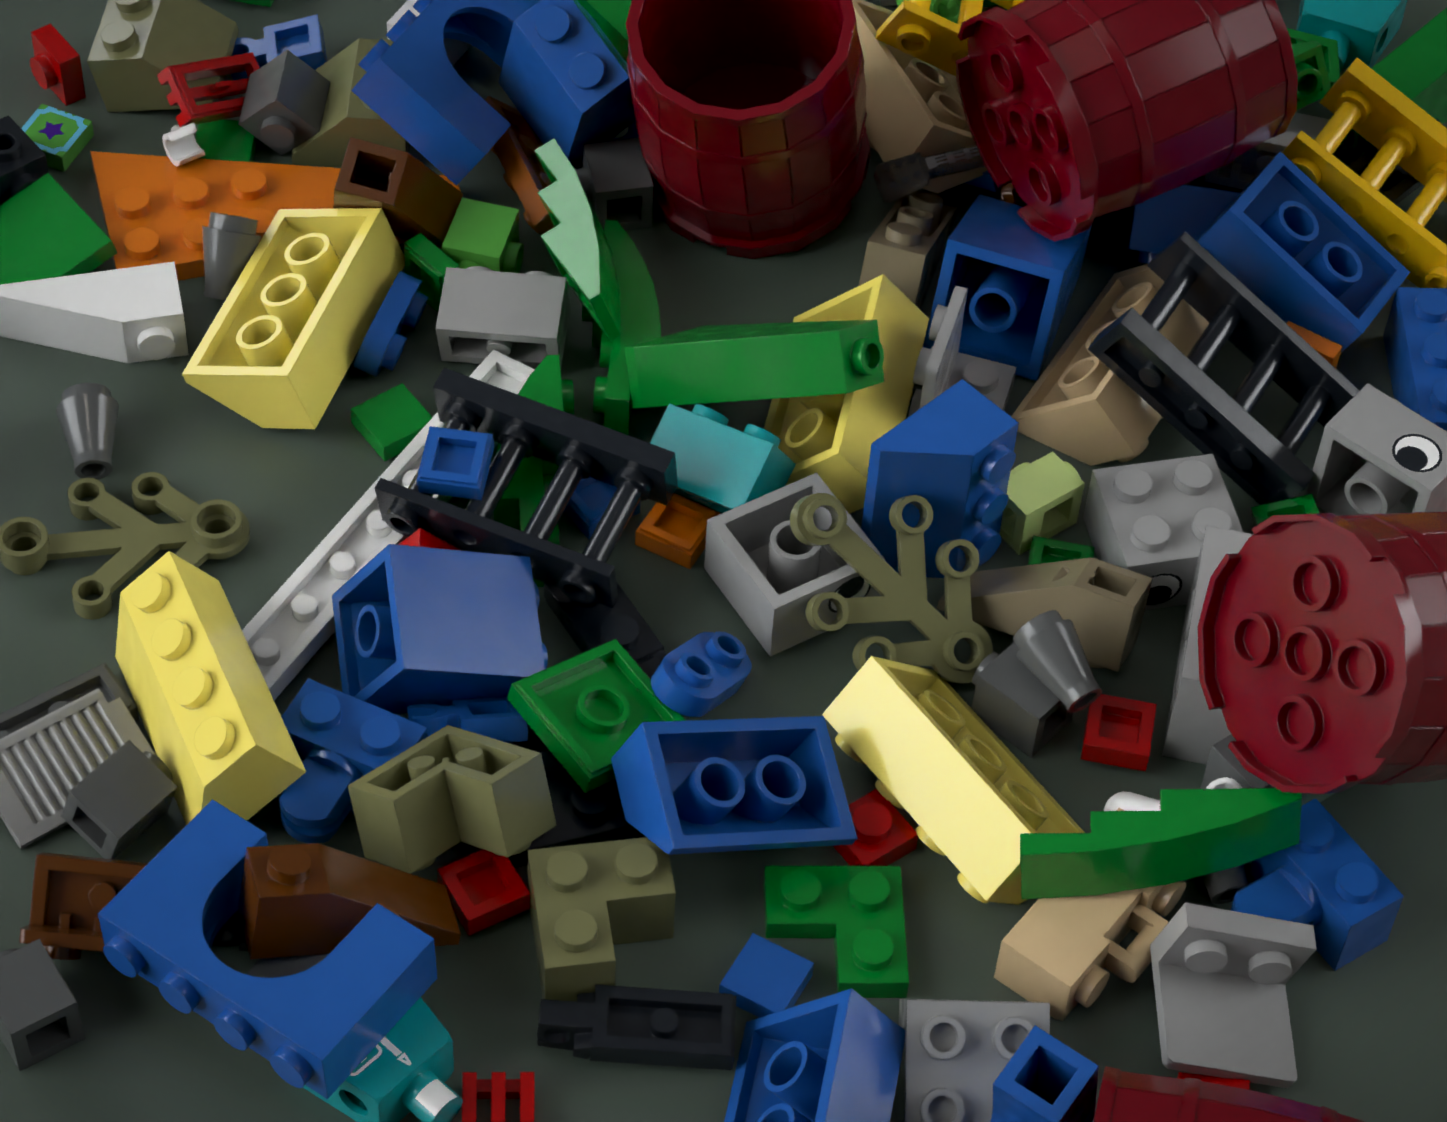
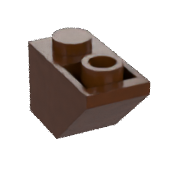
M350 137L334 189L333 208H382L396 237L409 240L421 233L434 245L442 249V244L463 197V193L408 152Z

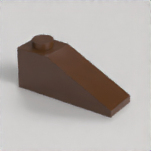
M319 843L246 848L238 912L250 959L330 954L377 903L433 937L435 946L459 945L461 933L446 886Z

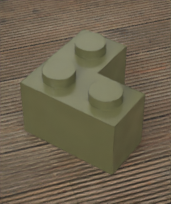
M450 725L443 727L347 786L365 858L410 874L431 866L437 856L459 842L490 851L495 855L509 857L525 851L531 846L532 841L557 826L540 752Z
M647 837L528 850L530 914L543 999L577 1002V994L595 992L596 984L615 986L616 958L613 945L673 938L676 891L670 857Z

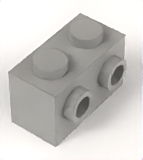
M471 266L466 269L446 267L435 328L441 361L481 364L494 349L534 369L547 355H560L561 369L570 314L567 278L553 276L543 271H530L524 274L493 271L482 266Z

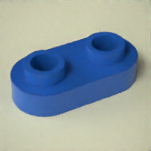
M402 271L398 273L364 337L354 362L355 368L375 377L378 376L382 367L393 371L407 341V338L400 335L404 325L415 329L429 298L419 293L423 283L422 280Z
M721 631L715 633L702 632L663 658L651 677V687L658 699L673 711L689 717H701L738 692L751 672L752 664L746 654L744 645L733 635Z

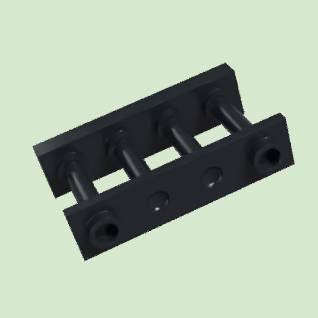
M1185 231L1153 257L1147 265L1164 283L1142 315L1131 307L1101 331L1088 350L1204 455L1213 454L1218 468L1259 505L1291 499L1305 490L1315 474L1295 456L1317 421L1324 427L1360 390ZM1182 299L1209 322L1187 356L1160 333ZM1227 340L1254 363L1232 397L1205 374ZM1272 380L1298 403V406L1277 438L1250 415Z
M444 368L433 386L439 421L444 423L442 428L493 434L494 442L501 444L490 465L482 500L471 499L467 508L462 509L433 498L434 494L420 493L416 482L418 469L408 488L383 478L379 479L375 486V492L382 521H385L394 531L408 537L421 528L462 551L530 557L534 579L559 588L567 597L584 604H590L594 601L613 609L618 600L615 566L607 564V561L639 501L650 499L666 506L669 504L678 486L675 452ZM535 456L559 467L524 531L491 520L490 517L523 458ZM591 477L615 486L617 489L581 554L549 542L548 539L581 479Z

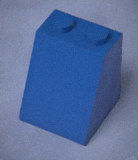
M540 0L514 20L498 83L543 145L555 139L573 168H575L583 161V144L610 141L636 121L627 63L591 14L577 0Z
M979 195L947 240L923 347L931 349L934 346L935 341L929 340V332L937 305L948 307L955 285L968 288L958 352L1017 367L1015 375L1037 381L1077 284L1091 227L1073 237L1054 242L1033 231L1017 214V210L1022 208V206Z
M388 544L332 594L342 692L391 713L401 714L407 713V706L435 704L452 706V700L507 697L512 683L547 669L548 653L546 646L541 641L537 612L540 595L536 583L533 582L530 557Z

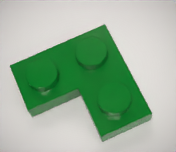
M901 866L764 867L765 938L834 939L837 993L852 988L863 998H907L909 976Z

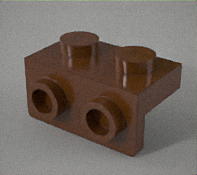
M45 852L36 854L29 925L20 928L19 943L29 944L40 939L51 959L59 960L81 959L82 950L103 952L105 944L98 913L148 863Z

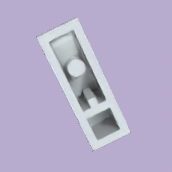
M167 262L0 285V337L123 363L161 360L189 355L175 263Z

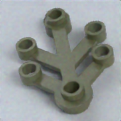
M157 472L140 474L132 482L133 503L138 511L106 492L105 486L100 480L86 477L74 481L68 488L67 495L72 515L85 521L99 518L113 527V529L48 534L46 526L38 519L16 517L8 520L0 527V561L13 573L25 576L40 571L47 560L115 554L94 574L77 580L71 590L75 612L84 619L95 620L106 616L111 611L113 606L112 593L159 550L180 548L175 555L199 568L207 559H226L241 552L249 542L250 526L247 517L234 503L222 499H213L199 505L171 487L168 479ZM148 491L159 492L158 494L153 496L143 495ZM84 497H96L91 501H80ZM164 511L179 523L156 524L141 513L155 515ZM92 594L101 596L92 601L84 600L86 596Z
M816 493L804 496L798 500L790 514V526L795 537L800 542L809 546L828 545L881 595L844 598L836 592L818 593L806 605L805 613L808 623L818 631L828 632L839 630L845 624L909 621L928 640L892 643L889 639L882 636L862 638L857 642L852 653L855 667L858 670L861 669L866 663L865 653L867 648L875 643L881 647L884 655L883 659L914 666H932L938 676L951 683L972 682L973 675L980 663L993 652L992 643L986 630L972 621L970 576L977 570L979 565V553L974 544L964 539L950 540L943 543L936 552L935 563L937 569L944 575V617L927 601L924 531L932 523L933 510L925 498L919 495L904 496L897 499L890 508L889 520L892 527L896 530L898 573L846 525L847 513L845 507L835 496L827 493ZM908 503H912L919 510L920 518L915 527L908 526L902 518L903 508ZM819 507L826 508L832 516L831 526L826 531L819 530L813 521L814 512ZM954 547L960 548L966 557L965 565L960 571L954 570L949 563V554ZM826 599L833 602L837 609L836 618L830 624L824 623L818 614L820 604ZM960 639L966 640L971 648V655L964 663H960L954 656V646Z

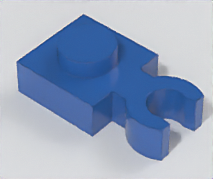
M318 14L263 27L264 38L262 39L236 38L232 53L233 56L253 52L260 68L287 49L314 70L327 62L324 33ZM246 71L231 74L233 80L249 78Z
M507 697L452 700V706L435 704L407 706V719L427 727L428 736L450 725L507 743L528 741V724L508 701Z

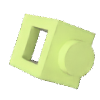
M1052 451L1032 463H1021L1010 471L1007 488L1009 499L1003 511L1000 535L1018 555L1031 548L1033 536L1051 538L1077 523L1085 484L1077 470L1070 463L1062 461Z

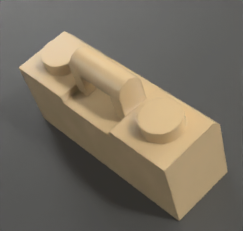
M1119 807L1116 811H1124V810ZM1179 881L1167 885L1095 896L1038 899L1001 941L994 978L1027 1001L1050 1003V1016L1063 1021L1077 1003L1088 1008L1096 1001L1105 988L1110 973L1104 970V967L1126 982L1133 983L1152 962L1150 944L1169 923L1163 917H1166L1180 900L1185 891L1186 882ZM1133 929L1139 933L1126 949L1119 946V943Z

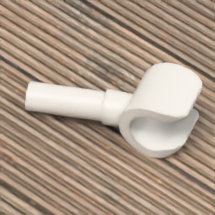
M194 123L183 127L174 125L171 128V132L163 134L164 149L170 161L176 167L205 156L204 149L199 147L194 137V133L197 131Z

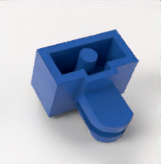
M308 678L282 715L284 724L306 770L305 774L279 794L282 826L290 836L300 842L325 843L329 841L338 831L349 813L354 815L347 786L427 738V727Z
M1315 798L1301 807L1299 844L1253 860L1249 873L1256 881L1236 892L1231 911L1313 925L1317 951L1332 969L1336 971L1388 940L1404 895Z

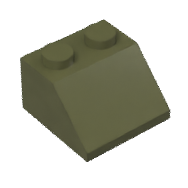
M108 0L87 63L108 112L180 109L179 105L170 106L166 96L172 92L169 84L161 86L157 74L167 66L232 56L239 29L235 21L199 0ZM225 75L186 82L189 88L210 85L224 81ZM218 98L196 102V105L217 102Z
M359 38L315 70L330 81L320 132L293 148L292 164L341 167L350 137L410 152L411 144L351 91L367 73L358 64L380 39ZM383 39L388 45L391 46L393 44L391 40Z

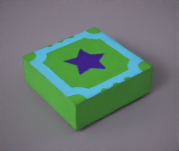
M41 104L21 128L45 153L47 166L64 172L94 136L91 120L45 104Z

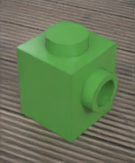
M462 197L442 244V251L462 269L471 266H482L493 271L520 273L524 257V244L519 243V209Z

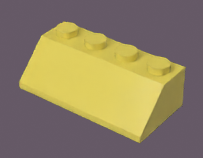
M382 208L279 209L184 369L182 376L186 383L261 428L316 429L360 349L364 337L391 285L405 266L404 254Z
M884 274L795 316L793 322L877 320L879 339L884 352L883 372L885 382L847 394L772 399L764 426L765 430L781 439L778 448L796 463L786 485L817 472L836 498L841 501L849 514L864 508L871 443L906 419L909 403L913 395L914 371L919 353L923 347L929 318Z
M168 551L120 592L115 657L156 755L168 767L173 777L172 782L178 786L174 797L186 825L212 799L247 821L305 774L306 770L219 580Z
M871 656L822 714L838 732V735L835 737L837 745L849 757L867 765L878 778L875 782V787L887 801H890L891 804L900 809H905L919 824L915 831L921 841L934 852L948 857L960 871L957 875L960 885L972 897L982 903L997 902L1019 905L1028 900L1022 899L1020 833H1085L950 684L938 676L935 670Z

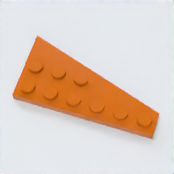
M90 151L107 234L117 251V254L113 256L115 269L174 262L178 281L205 276L202 226H208L210 212L258 220L256 235L263 237L279 209L333 208L334 189L341 169L200 158L176 167L168 156ZM439 175L461 192L459 184L456 186L445 175ZM396 237L398 244H404L408 241L407 239Z

